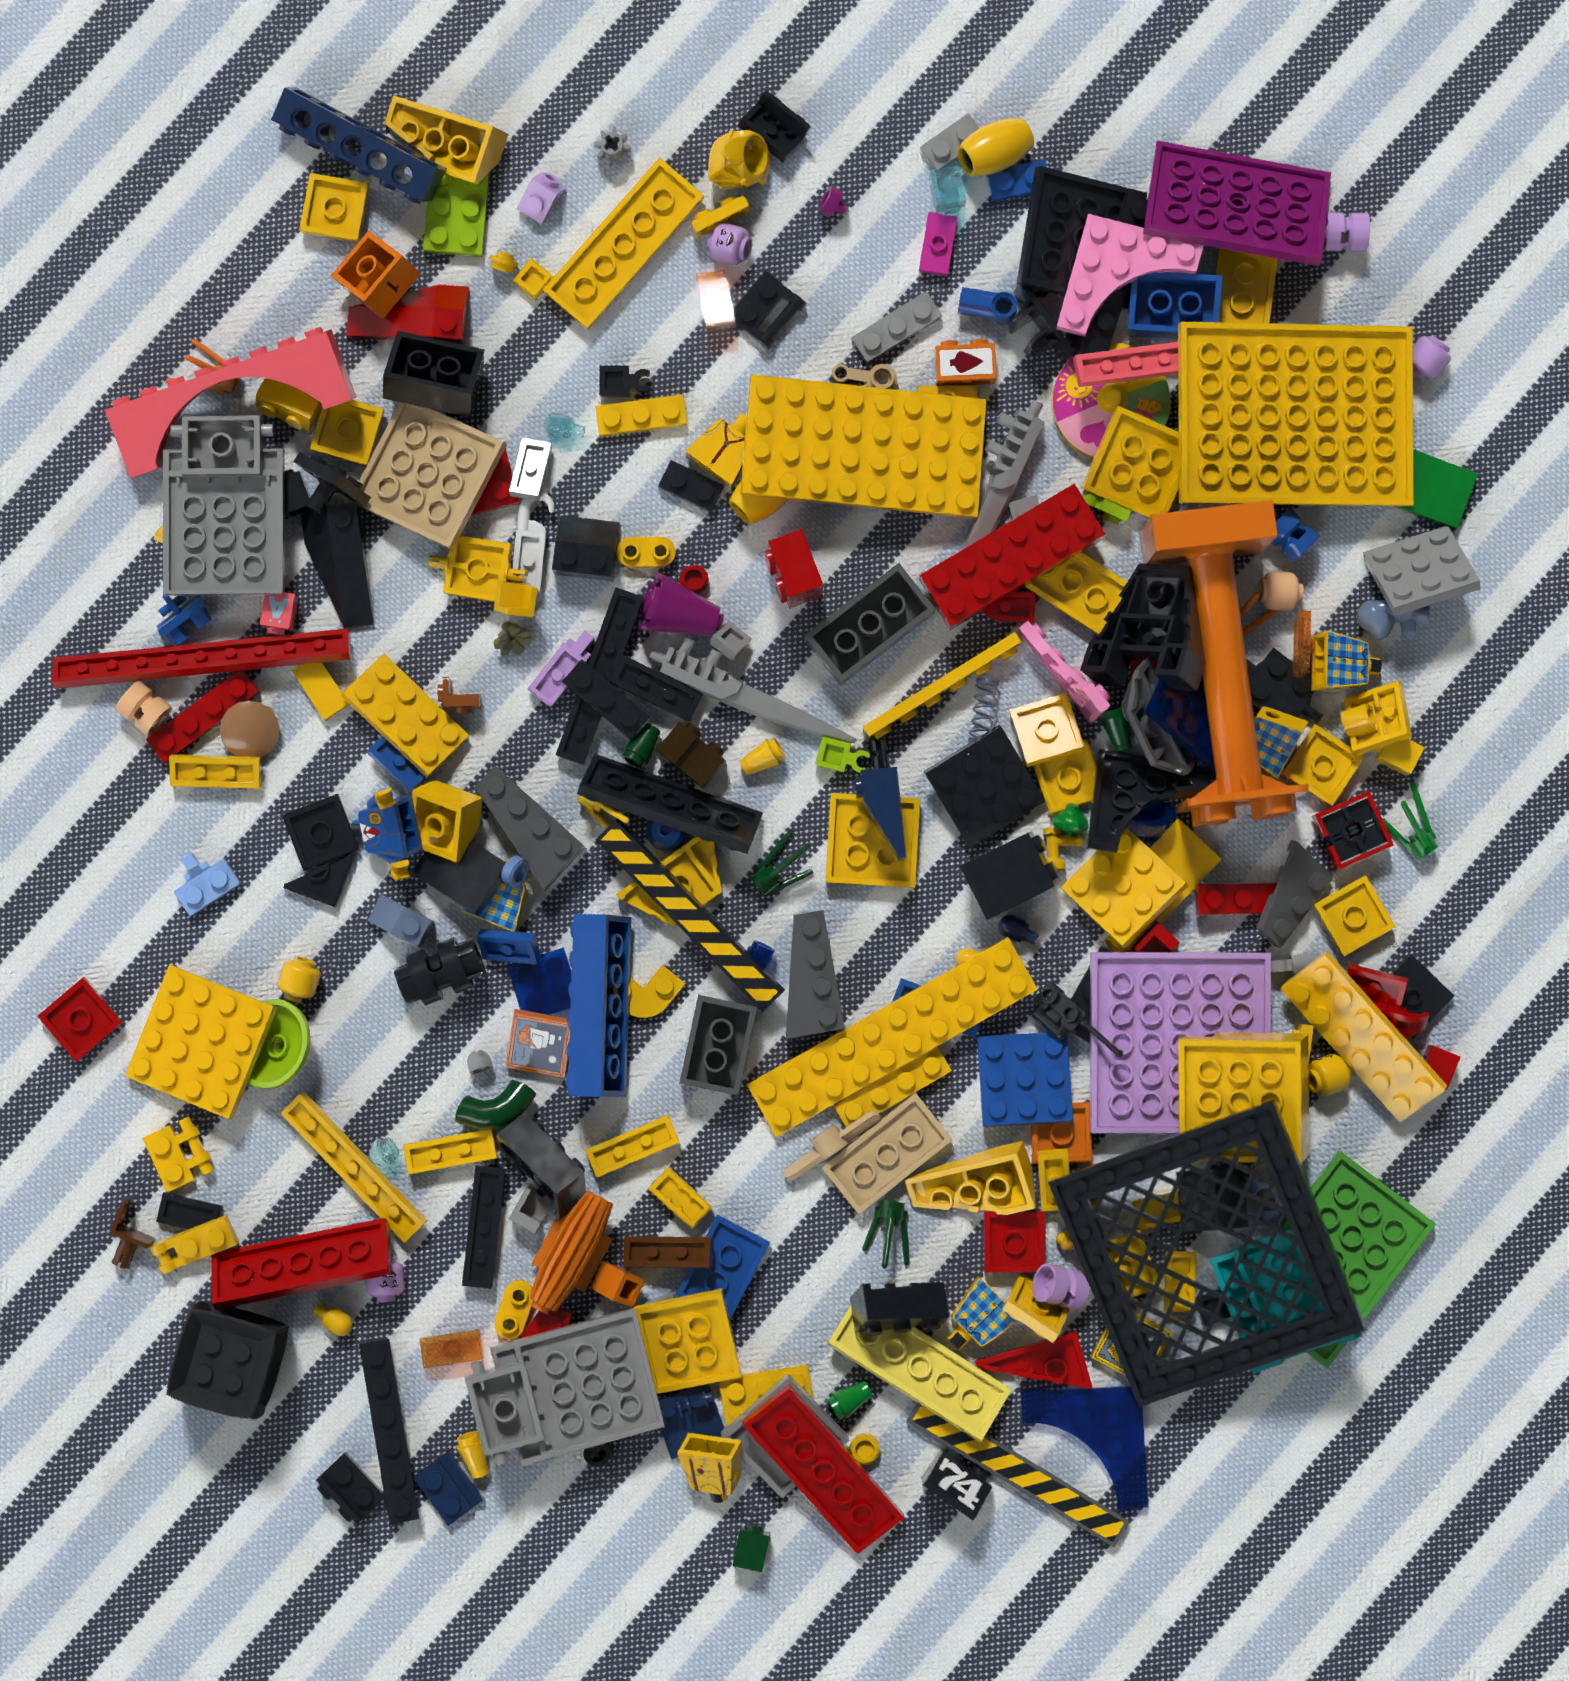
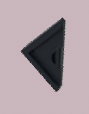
M349 854L289 883H285L283 888L336 908L355 856Z

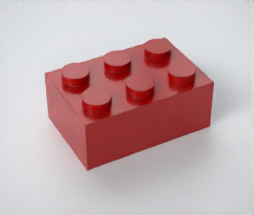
M801 528L769 540L768 550H765V562L770 575H777L775 584L781 603L787 602L790 609L822 597L824 584L803 529Z

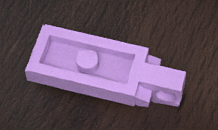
M584 630L576 642L570 638L566 643H563L527 690L552 708L568 688L562 683L564 678L581 659L586 663L588 662L587 660L591 654L587 652V649L594 642L595 638Z

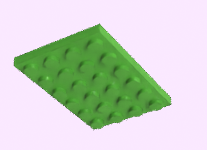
M1338 1150L1310 1188L1363 1320H1365L1435 1227L1436 1223ZM1288 1219L1284 1221L1280 1229L1284 1230L1291 1227ZM1336 1342L1307 1353L1326 1368H1329L1347 1342L1340 1345Z

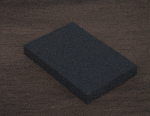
M471 841L458 862L425 851L413 869L412 874L475 915L480 916L502 882L501 874L506 862Z

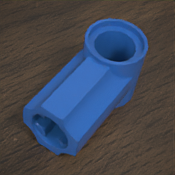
M962 287L958 314L991 319L999 324H1008L1017 314V301L1009 292L994 293ZM1001 302H1006L1011 305L1012 310L1007 314H1001L996 310V306Z

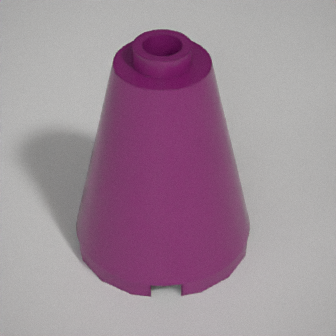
M655 572L653 574L657 581L655 584L649 582L640 610V615L645 616L644 623L638 622L639 629L698 635H712L714 630H720L724 614L720 613L719 606L662 573Z

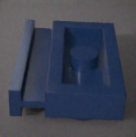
M450 1450L413 1476L416 1483L448 1526L485 1499Z

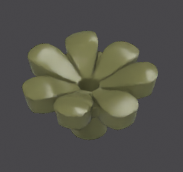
M506 622L501 626L502 631L498 633V638L493 643L494 648L500 649V653L503 656L508 655L511 650H513L515 655L523 652L521 645L531 643V632L526 627L519 628L517 624Z

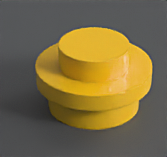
M497 250L496 255H490L489 257L492 260L491 268L509 273L514 272L515 266L518 267L519 262L514 260V254Z

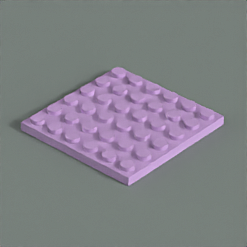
M1090 952V1025L1119 1050L1123 1051V1056L1117 1058L1116 1054L1090 1033V1133H1179L1178 1039L1182 1036L1213 1037L1217 1032L1271 1033V953Z

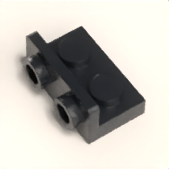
M344 1452L316 1479L319 1484L317 1487L318 1491L327 1500L332 1498L340 1506L338 1512L348 1522L353 1520L358 1524L385 1498L384 1492L347 1452Z

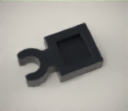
M599 365V396L630 397V388H635L639 393L650 392V386H642L638 381L643 376L649 377L650 371L640 369L634 374H630L629 365Z

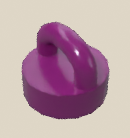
M830 186L826 190L819 205V212L821 214L831 217L835 211L840 214L848 213L849 208L847 204L841 200L842 190L834 186Z

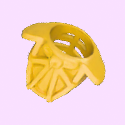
M730 130L728 133L717 138L712 145L709 155V181L719 186V189L722 190L725 188H749L752 184L758 182L760 185H766L770 169V159L766 142L760 134L751 130ZM747 140L750 141L751 146H752L751 148L749 147V144H748V141H747Z

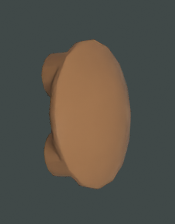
M250 700L239 702L228 708L221 720L220 735L222 742L227 750L235 756L262 758L271 752L278 742L280 732L278 719L269 706H265L260 702Z

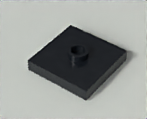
M1409 954L1391 973L1408 978L1401 1006L1407 1007L1406 1012L1414 1014L1430 1013L1428 1023L1455 996L1412 954Z

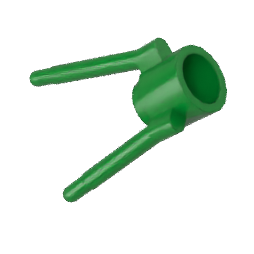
M1412 782L1410 787L1424 828H1420L1406 801H1402L1401 806L1415 831L1408 836L1410 842L1385 818L1382 819L1387 830L1403 845L1408 855L1414 852L1417 859L1436 850L1438 845L1435 842L1437 837L1431 829L1417 786Z

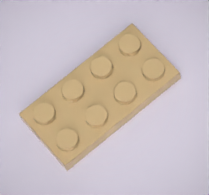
M914 1093L821 1168L855 1211L861 1214L953 1139L919 1096Z

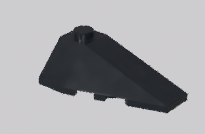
M357 503L326 506L322 515L315 511L301 514L304 544L344 628L374 625L361 508Z

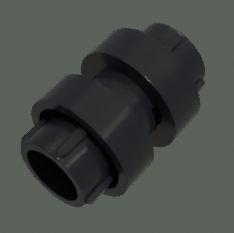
M453 937L437 943L438 953L428 956L424 949L407 955V964L394 970L396 982L405 1002L411 1004L422 1000L423 1004L427 1006L442 1000V990L448 987H452L456 994L473 988V979L486 973L482 957L474 940L469 939L458 943L456 938Z

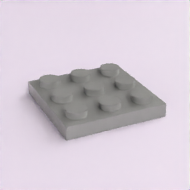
M1448 526L1363 552L1364 562L1394 616L1481 589L1478 576Z
M789 1374L783 1377L721 1431L722 1438L742 1440V1458L781 1498L795 1488L796 1485L742 1425L743 1419L790 1384L843 1445L849 1441V1435Z

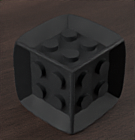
M205 1301L194 1303L180 1333L168 1376L166 1395L185 1404L219 1414L252 1420L259 1419L264 1415L265 1408L274 1390L286 1348L289 1325L235 1307L215 1310L212 1303Z

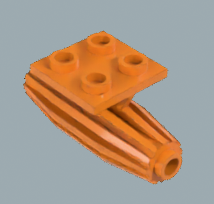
M587 1190L568 1215L564 1216L561 1220L556 1217L531 1263L539 1268L529 1296L530 1299L534 1300L532 1307L545 1314H548L550 1310L556 1312L574 1288L585 1292L613 1240L606 1236L604 1231L614 1204Z

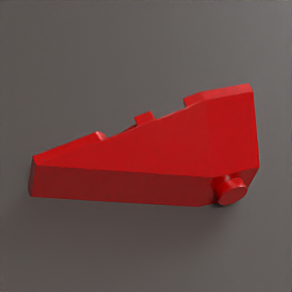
M439 284L404 293L384 319L363 303L349 306L346 336L394 341L397 331L465 345L469 287Z

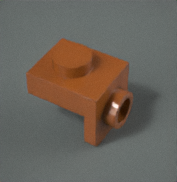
M443 677V684H438V702H443L445 709H456V714H474V709H481V696L479 694H452V684L449 677Z

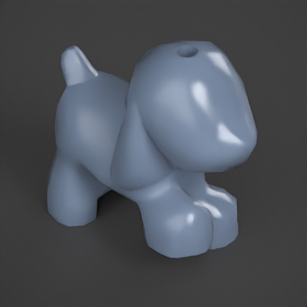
M1385 599L1369 600L1359 608L1357 621L1364 631L1373 635L1377 640L1388 637L1396 622L1400 623L1401 633L1405 637L1416 638V623L1429 626L1430 605L1394 616Z

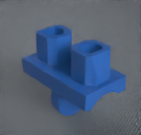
M163 595L162 597L167 604L158 610L163 617L171 611L174 613L156 625L162 637L166 635L174 644L179 645L189 637L181 623L190 617L196 626L201 628L211 621V617L201 595H196L180 608L179 605L187 600L185 596H176L172 599L171 596Z

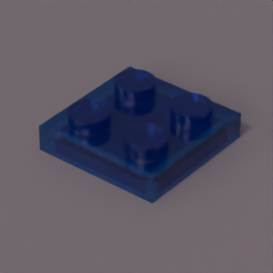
M564 947L541 954V959L537 965L525 963L507 965L520 1010L552 1015L571 1009L568 987L572 979V970Z

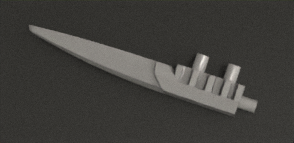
M1032 400L1027 412L1016 410L1015 418L1003 412L998 416L996 423L1009 428L1008 434L1003 439V445L989 439L984 449L997 456L991 468L998 473L991 475L978 507V517L976 519L973 518L961 550L996 530L1044 426V421L1038 418L1043 406L1042 403Z
M684 637L679 650L669 647L667 654H663L653 649L648 660L661 665V674L736 709L817 736H824L848 743H855L858 740L771 695L735 679L727 680L729 673L717 668L722 653L712 649L706 662L690 656L695 641Z

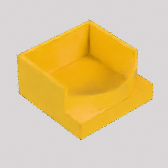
M1217 1032L1213 1037L1182 1036L1178 1039L1179 1133L1275 1099L1294 1149L1302 1164L1309 1155L1308 1033ZM1256 1140L1247 1143L1259 1149ZM1238 1146L1218 1154L1233 1160ZM1243 1148L1237 1162L1255 1163L1258 1155ZM1210 1157L1201 1159L1199 1161H1208Z

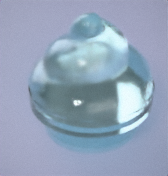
M389 1137L385 1139L378 1138L372 1143L368 1158L379 1167H390L399 1158L398 1146Z

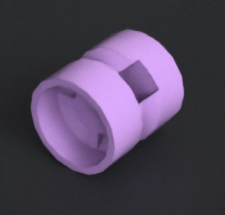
M1327 212L1324 251H1342L1344 247H1347L1350 252H1366L1370 238L1369 214L1351 212L1349 217H1345L1343 212Z
M1046 1263L1040 1266L1035 1273L1032 1290L1035 1299L1039 1302L1077 1310L1085 1304L1089 1295L1090 1285L1084 1272Z

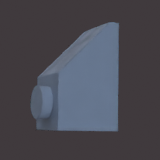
M382 894L367 920L419 948L422 947L435 922Z

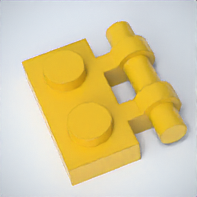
M190 1117L178 1121L183 1131L178 1135L175 1134L172 1125H169L142 1138L167 1193L196 1180L192 1168L199 1166L203 1176L214 1171L209 1161L212 1158L209 1152L204 1150L198 1137L200 1135L198 1127L193 1126ZM186 1141L194 1155L193 1158L188 1160L180 1145Z

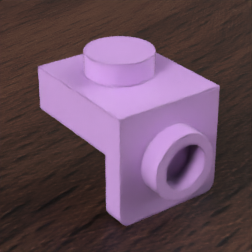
M540 173L531 179L517 209L543 224L547 220L558 196L563 194L565 187L559 183L560 181L555 176L548 173Z

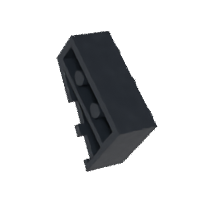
M522 1113L497 1134L499 1149L522 1176L527 1175L539 1187L535 1192L540 1198L546 1195L556 1207L554 1214L561 1220L574 1208L586 1192L585 1168L576 1158L571 1159L565 1153V1149L556 1138L551 1139L545 1133L543 1125L536 1118L531 1119L526 1113Z

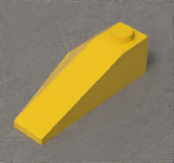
M394 95L384 122L385 125L405 141L422 152L425 157L447 168L446 173L449 176L473 184H478L500 162L509 135L494 126Z
M1023 1141L994 1147L904 1178L913 1207L949 1210L950 1208L969 1209L968 1212L977 1213L979 1210L992 1211L1000 1215H1009L1035 1209L1036 1207L1032 1166Z

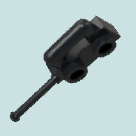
M1048 981L1034 998L1038 1004L1032 1010V1017L1056 1039L1063 1040L1069 1032L1076 1034L1082 1027L1087 1029L1116 1054L1117 1058L1123 1056L1122 1050H1119L1090 1025L1088 1010L1085 1007L1082 1009L1077 1000L1073 1001L1054 982ZM1052 1008L1057 1011L1062 1018L1061 1024L1056 1023L1046 1012Z

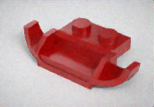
M1349 963L1347 974L1404 1038L1414 1036L1425 1030L1430 1013L1414 1014L1406 1012L1407 1007L1401 1006L1408 978Z

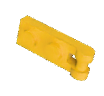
M224 1215L157 1241L150 1245L149 1249L153 1256H157L160 1263L158 1268L163 1275L176 1268L238 1244L239 1239L228 1216ZM174 1247L178 1256L171 1258L167 1250Z

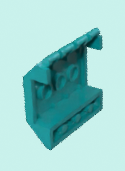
M1291 1227L1284 1229V1231L1293 1234ZM1272 1234L1255 1240L1268 1245ZM1277 1234L1271 1248L1287 1255L1293 1241ZM1243 1244L1209 1259L1221 1292L1225 1288ZM1249 1244L1243 1258L1259 1265L1264 1250ZM1297 1244L1291 1257L1305 1263ZM1269 1253L1263 1267L1279 1274L1285 1260ZM1289 1262L1283 1276L1299 1283L1305 1269ZM1240 1263L1235 1277L1250 1284L1256 1270ZM1260 1272L1254 1286L1270 1293L1276 1279ZM1308 1272L1303 1286L1316 1291ZM1232 1282L1226 1296L1242 1303L1248 1289ZM1280 1282L1275 1296L1291 1302L1296 1288ZM1300 1291L1294 1305L1310 1312L1316 1298ZM1251 1292L1246 1305L1262 1312L1267 1298ZM1271 1301L1266 1315L1282 1322L1287 1307ZM1321 1301L1315 1312L1324 1310ZM1226 1302L1234 1322L1239 1308ZM1243 1310L1238 1325L1254 1331L1259 1317ZM1292 1310L1287 1322L1304 1315ZM1263 1320L1258 1332L1276 1325ZM1237 1331L1239 1338L1248 1336ZM1358 1332L1356 1334L1264 1364L1251 1370L1254 1374L1281 1365L1285 1359L1336 1342L1338 1343V1345L1355 1340L1357 1337L1362 1336L1361 1332Z

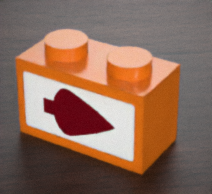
M987 339L971 340L970 344L958 345V341L948 340L942 341L940 346H935L936 386L995 384L997 379L995 343H988Z

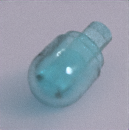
M551 413L544 420V428L552 436L562 439H569L571 435L584 437L586 426L575 424L574 419L568 415Z

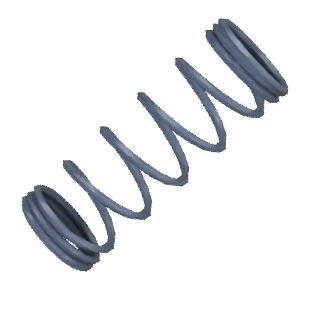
M986 677L976 678L977 683L975 686L978 689L989 693L977 694L974 696V698L977 701L988 705L975 706L972 708V710L980 715L987 717L973 718L971 722L976 726L986 729H976L970 731L969 734L973 737L968 738L969 743L979 737L972 734V732L989 731L992 729L990 727L977 724L973 722L974 720L995 718L994 716L984 714L975 710V708L981 707H996L995 704L982 701L976 697L983 695H997L998 693L981 688L977 685L982 684L987 686H999V680Z

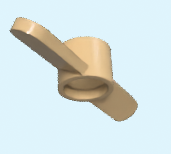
M878 1111L868 1112L842 1131L838 1129L836 1124H833L810 1140L815 1148L788 1166L783 1173L784 1177L788 1181H793L838 1152L854 1138L880 1121L881 1116Z

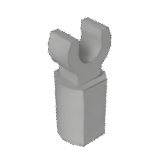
M1321 952L1290 955L1289 959L1271 961V973L1291 971V974H1297L1318 958Z

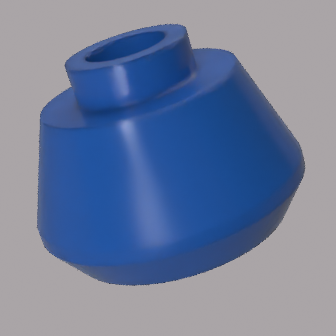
M649 821L646 828L649 842L661 851H672L679 848L687 836V833L683 831H676L657 822Z

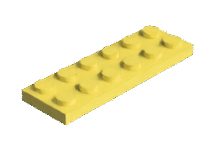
M850 1304L828 1340L827 1345L973 1439L981 1442L1012 1389L915 1327H912V1331L906 1333H894V1329L882 1330L883 1333L877 1336H865L864 1332L855 1333Z

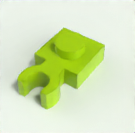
M1086 490L1082 495L1089 506L1104 513L1103 519L1116 525L1119 524L1120 520L1125 523L1127 522L1131 510Z
M822 736L815 765L844 772L847 764L851 765L854 771L860 773L861 770H866V768L859 767L856 760L859 756L870 757V753L864 750L854 753L849 752L851 743Z

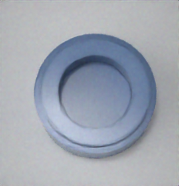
M518 855L511 857L503 867L502 881L512 887L522 884L529 872V862Z

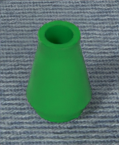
M862 1381L857 1385L831 1393L832 1397L828 1398L826 1402L838 1421L842 1418L847 1420L860 1406L873 1397V1394L866 1382Z

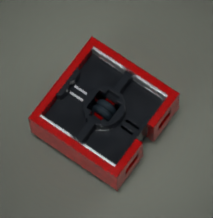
M1370 791L1311 816L1321 839L1327 837L1330 847H1327L1326 850L1336 871L1394 846Z

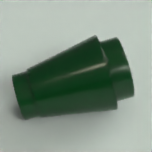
M1117 706L1107 709L1102 714L1103 719L1100 721L1115 751L1131 748L1130 724L1123 717L1122 707Z
M645 723L637 734L623 747L624 753L621 757L630 765L642 769L644 764L649 763L661 731L652 724Z

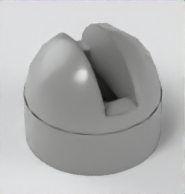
M483 1050L471 1052L467 1059L470 1074L482 1073L493 1068L490 1056Z

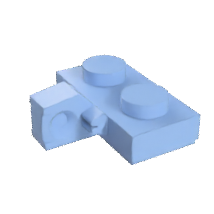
M189 853L181 858L182 863L189 872L184 875L187 883L176 889L174 893L189 916L192 917L239 886L241 882L226 859L223 858L210 867L207 862L200 864L195 855Z

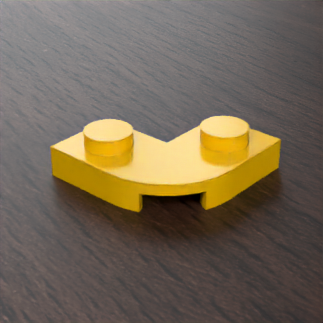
M664 965L658 969L644 988L630 977L628 991L629 1014L634 1017L648 1018L661 1013L686 983ZM613 988L614 994H617L618 988Z

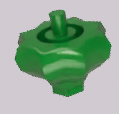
M1066 803L1065 809L1053 817L1054 828L1067 831L1066 836L1072 837V832L1087 831L1089 828L1088 820L1080 812L1078 804Z

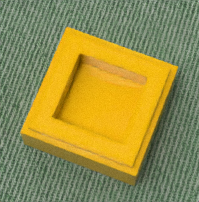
M530 258L512 281L536 301L543 293L544 287L554 276Z

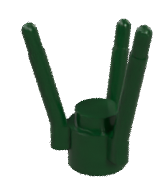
M788 831L763 862L754 868L756 873L751 876V879L765 896L771 891L775 895L782 888L813 874V870L808 869L778 883L782 879L779 873L810 849V844L808 843L794 852L776 868L772 865L767 867L792 836V831Z
M881 1200V1206L875 1207L874 1218L862 1247L863 1251L868 1250L880 1218H882L881 1224L887 1225L882 1256L883 1269L888 1267L893 1226L899 1227V1221L901 1224L904 1264H910L907 1228L908 1211H904L905 1203Z

